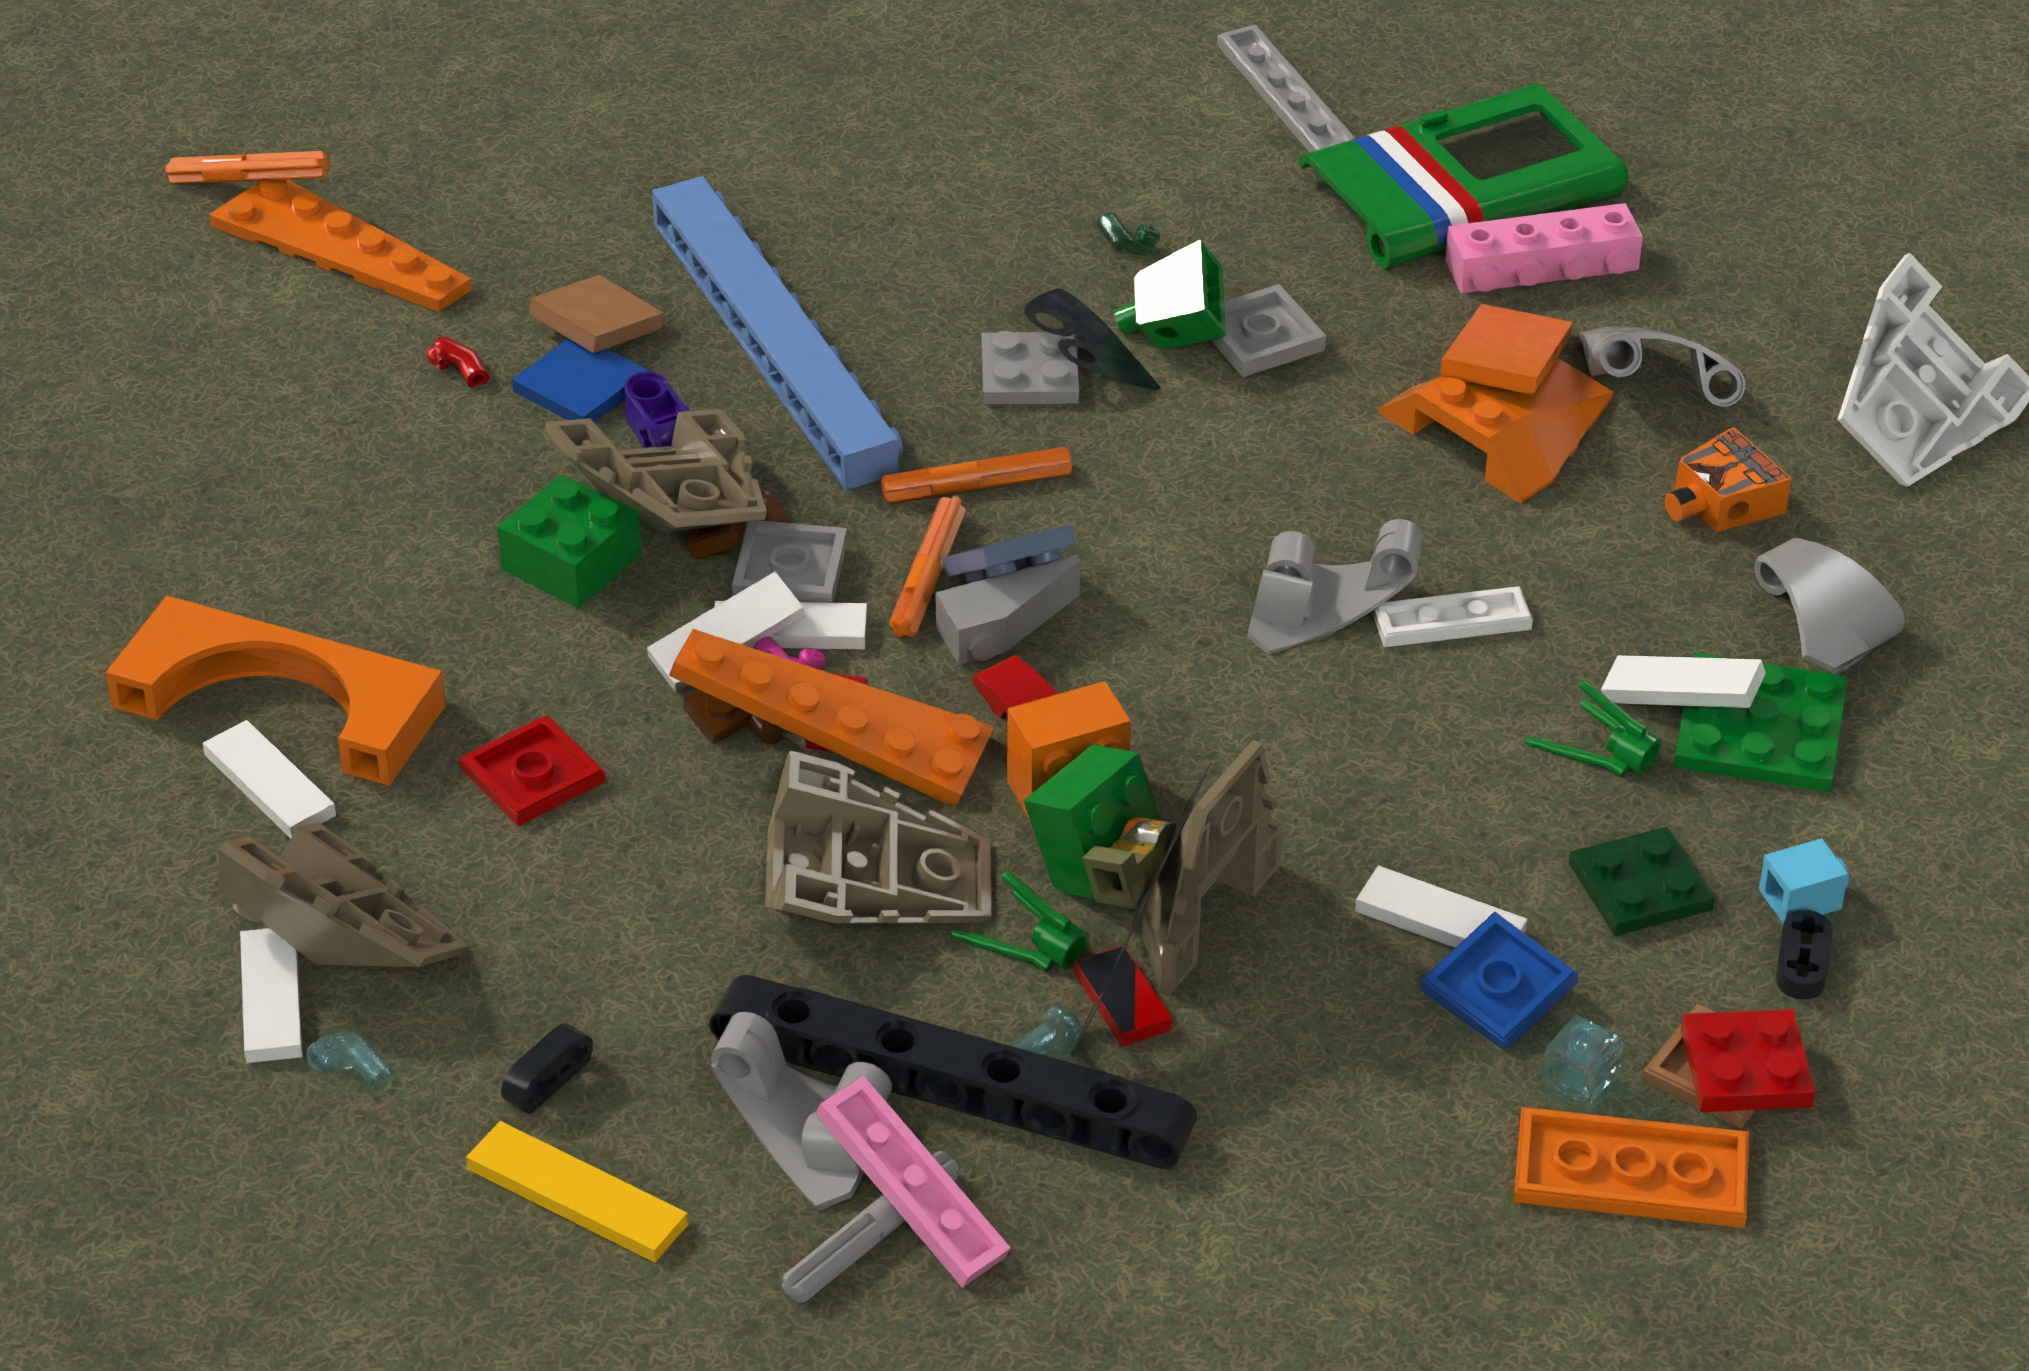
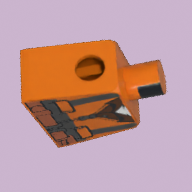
M1733 427L1681 458L1678 463L1675 491L1666 494L1664 499L1665 508L1669 516L1675 521H1680L1697 514L1715 532L1785 514L1787 512L1792 478Z

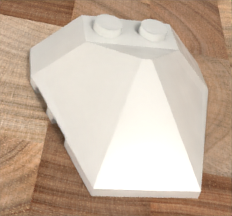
M1911 253L1904 255L1879 288L1838 417V421L1899 484L1906 487L1952 460V456L1975 446L1990 434L2015 421L2029 403V376L2008 354L1984 363L1929 306L1942 288V285Z

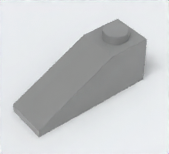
M1077 555L936 592V628L958 665L976 660L986 661L995 655L1007 652L1080 596V559Z

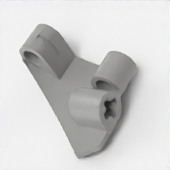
M738 1012L733 1015L711 1055L712 1069L722 1087L765 1150L817 1211L851 1199L865 1172L816 1116V1112L820 1103L863 1075L886 1101L892 1090V1082L888 1075L873 1064L855 1062L846 1068L838 1086L824 1083L787 1066L777 1034L773 1026L766 1019L750 1012Z

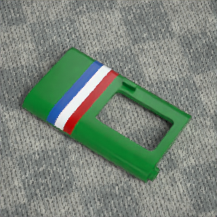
M1532 84L1447 111L1443 109L1420 116V119L1302 154L1298 162L1302 169L1312 167L1367 223L1366 238L1368 250L1371 257L1382 269H1388L1445 251L1448 226L1574 210L1621 195L1629 178L1625 162L1618 158L1540 84ZM1535 111L1546 118L1579 151L1489 179L1479 180L1474 178L1438 141ZM1379 237L1383 242L1385 248V255L1381 250Z

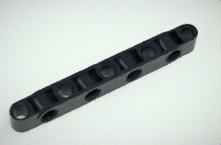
M741 975L733 979L709 1022L712 1034L716 1039L720 1040L733 1015L738 1012L754 1013L766 1019L773 1026L787 1063L842 1078L846 1068L852 1063L865 1062L873 1064L888 1075L892 1082V1093L1160 1169L1172 1168L1177 1164L1197 1120V1113L1192 1104L1174 1093L1134 1083L1120 1076L756 976Z

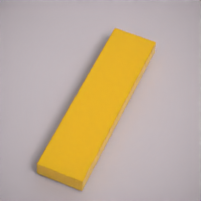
M499 1121L466 1156L468 1170L654 1263L688 1226L687 1212L502 1121Z

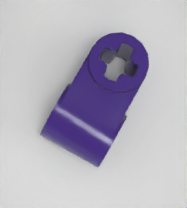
M643 371L631 375L626 380V421L640 440L642 448L671 446L678 412L691 410L682 403L668 384L667 379L661 374Z

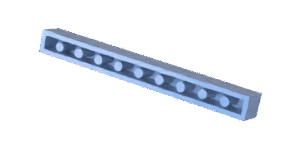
M703 176L652 190L654 225L843 488L848 490L880 480L884 475L899 473L898 456L903 454V445L898 431L894 427L889 428L883 420L877 403L874 400H869L863 393L855 373H849L843 366L837 349L833 345L829 346L823 339L817 322L806 316L797 295L794 292L789 293L783 285L779 271L776 267L769 266L763 257L759 244L756 241L752 242L746 235L740 218L731 215L726 208L722 194L719 191L714 192Z

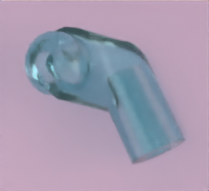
M1054 1005L1045 1013L1042 1024L1014 1040L1009 1045L1045 1055L1076 1039L1081 1026L1079 1017L1076 1013H1072L1066 1005Z
M355 1032L321 1036L317 1042L312 1043L308 1047L306 1052L308 1064L315 1071L324 1072L329 1070V1068L332 1070L354 1068L370 1087L388 1077L392 1071L391 1067L367 1040Z

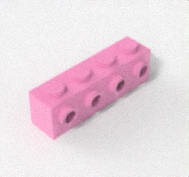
M1626 203L1448 226L1445 261L1460 293L1488 292L1499 288L1522 285L1533 286L1544 282L1567 279L1578 280L1582 277L1612 273L1622 274L1628 271L1639 270L1643 235Z

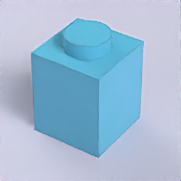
M1821 838L1765 854L1759 891L1781 922L1784 923L1788 915L1799 910H1811L1823 915L1842 909L1845 889L1849 885V873L1844 861L1839 857H1835Z

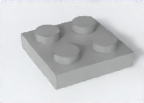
M1280 284L1224 301L1226 336L1211 340L1242 377L1325 351L1326 335Z
M1011 331L981 333L983 404L1079 403L1078 365L1069 361L1058 348L1060 340H1076V334L1059 336L1049 332ZM1069 347L1068 351L1070 354L1077 358V347Z
M760 520L748 522L732 582V597L776 571L799 602L834 603L847 546V528Z

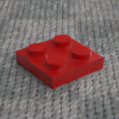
M1794 1009L1683 1014L1681 1033L1700 1112L1813 1107L1815 1089Z

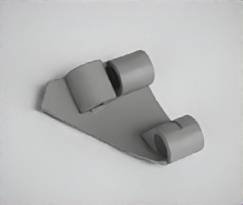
M1627 326L1599 327L1578 333L1579 340L1583 342L1585 359L1591 377L1604 374L1625 377L1633 374L1639 368L1642 361L1640 338L1663 339L1689 347L1695 385L1698 394L1705 401L1717 406L1728 407L1742 398L1745 391V379L1737 367L1719 354L1687 339L1662 331ZM1726 371L1731 378L1730 389L1725 395L1714 397L1709 389V381L1716 372Z
M1404 519L1388 521L1379 531L1371 561L1348 565L1313 564L1316 547L1307 535L1300 532L1286 531L1275 536L1271 544L1266 569H1263L1247 638L1267 654H1272L1329 635L1362 618L1397 594L1415 578L1424 542V534L1421 528L1415 523Z
M1793 538L1758 556L1755 561L1754 570L1760 586L1772 595H1781L1787 592L1790 597L1800 633L1802 658L1829 670L1832 674L1838 675L1855 665L1868 655L1873 648L1899 635L1904 629L1905 619L1903 611L1887 589L1854 560L1834 549L1816 542Z

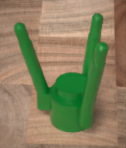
M1585 680L1579 683V688L1601 708L1586 699L1580 702V706L1613 731L1606 746V749L1613 753L1611 758L1534 737H1527L1525 739V744L1608 769L1621 778L1629 769L1639 775L1644 773L1655 762L1662 746V740L1647 732L1646 726L1632 719L1602 692Z
M1009 871L1002 873V879L1013 888L1012 895L1041 920L1035 927L1031 938L1032 943L1037 946L1036 952L958 929H952L949 933L953 939L1032 963L1045 972L1049 971L1054 964L1067 970L1074 964V961H1077L1084 954L1089 942V934L1055 911Z

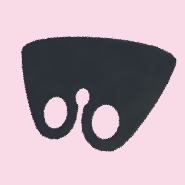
M1063 289L1050 290L1034 298L1024 308L1026 317L1034 325L1046 332L1059 336H1071L1075 333L1086 338L1087 342L1064 339L1058 343L1060 352L1074 364L1126 383L1156 390L1160 389V385L1109 326L1069 292ZM1046 313L1056 317L1062 322L1063 328L1054 329L1042 324L1037 320L1036 314ZM1071 346L1083 348L1092 353L1096 361L1093 363L1081 361L1071 355L1068 348Z

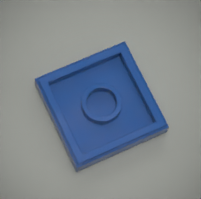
M568 338L513 378L512 385L513 392L566 420L591 418L595 422L625 399V383L631 375L648 370L609 349L592 353Z
M1494 911L1421 979V990L1499 1048L1505 1050L1526 1033L1578 983V972Z

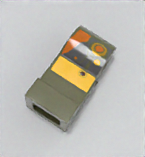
M1134 817L1127 822L1121 837L1110 848L1095 845L1086 853L1082 859L1095 901L1136 909L1140 905L1154 874L1164 859L1170 846L1168 843L1177 824ZM1122 885L1123 891H1118V887Z

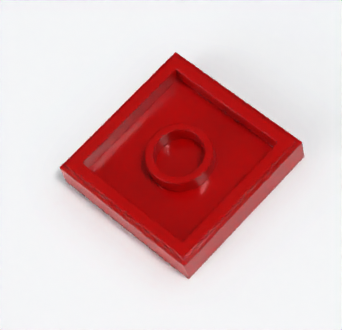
M548 715L459 758L460 769L517 826L606 782L605 771Z

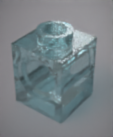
M1575 1014L1546 1047L1541 1090L1586 1114H1590L1619 1080L1624 1038Z

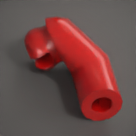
M449 337L435 339V345L427 350V359L432 365H436L437 369H445L451 362L455 364L470 388L488 383L489 374L475 350Z

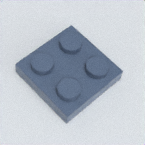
M1070 524L949 555L941 559L946 577L964 573L966 582H971L1016 571L1026 566L1060 559L1059 548L1074 545L1076 541L1072 525Z

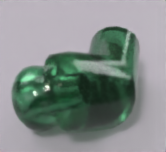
M1113 212L1105 213L1097 222L1098 229L1116 251L1146 256L1156 250L1155 244L1160 240V232L1154 226H1147L1146 223H1143L1137 227L1136 233L1125 227L1119 217Z

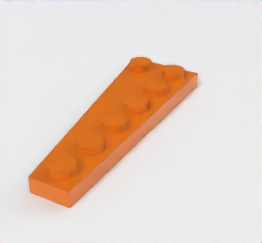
M290 180L260 181L209 214L210 224L216 229L256 244L262 241L278 247L280 253L293 258L299 255L316 262L317 267L328 271L333 269L354 276V281L373 288L383 289L386 293L437 312H441L472 291L471 278Z
M692 629L676 657L669 676L934 799L953 805L958 804L994 730L993 726L977 721L968 714H955L696 629Z

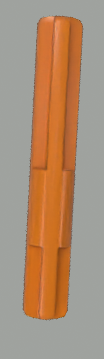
M323 151L174 157L166 165L165 173L168 174L169 182L172 184L324 178L327 171H330L331 163L328 161L327 153Z
M1060 447L889 474L881 478V491L885 502L891 504L1067 476L1072 472V459L1068 449Z
M955 495L951 499L942 497L938 501L890 618L889 626L894 629L893 634L898 638H902L904 635L914 637L917 634L944 567L941 558L949 555L964 518L966 509L961 505L962 500Z

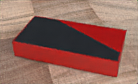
M1123 945L1074 961V974L1093 1004H1095L1101 994ZM1125 948L1097 1008L1121 1047L1172 1030V1017Z

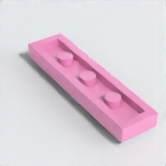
M864 1075L820 1103L816 1116L962 1288L1006 1258L1011 1247Z

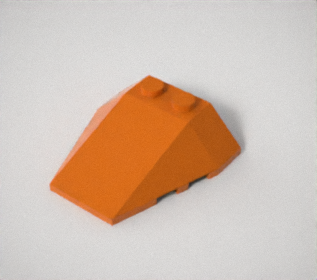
M1557 358L1536 392L1532 395L1463 381L1455 377H1443L1441 375L1406 390L1379 407L1378 413L1413 435L1434 421H1437L1486 452L1485 481L1519 503H1523L1556 480L1560 474L1561 467L1568 457L1572 456L1577 450L1580 440L1587 430H1591L1614 397V392Z

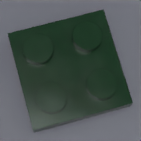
M1668 827L1570 852L1569 865L1614 936L1713 910L1715 898Z

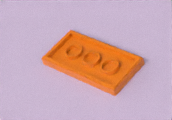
M1481 304L1442 357L1440 374L1443 377H1455L1463 381L1532 395L1536 392L1569 341L1573 322Z
M1521 1107L1513 1202L1745 1228L1747 1219L1749 1131Z

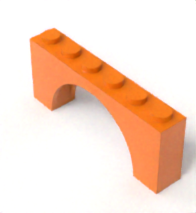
M167 595L106 671L112 708L158 720L167 709L186 695L219 681L246 676H276L310 684L334 698L348 715L345 727L338 737L343 773L389 786L446 706L441 670Z

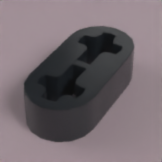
M1811 910L1795 911L1788 915L1783 923L1776 983L1781 992L1795 999L1808 1000L1815 998L1823 992L1826 984L1833 930L1830 921L1818 912ZM1801 932L1812 933L1811 945L1800 944ZM1797 964L1808 965L1807 978L1796 976Z
M567 1023L555 1027L509 1069L502 1084L501 1095L503 1099L525 1113L532 1114L587 1065L593 1052L592 1038Z

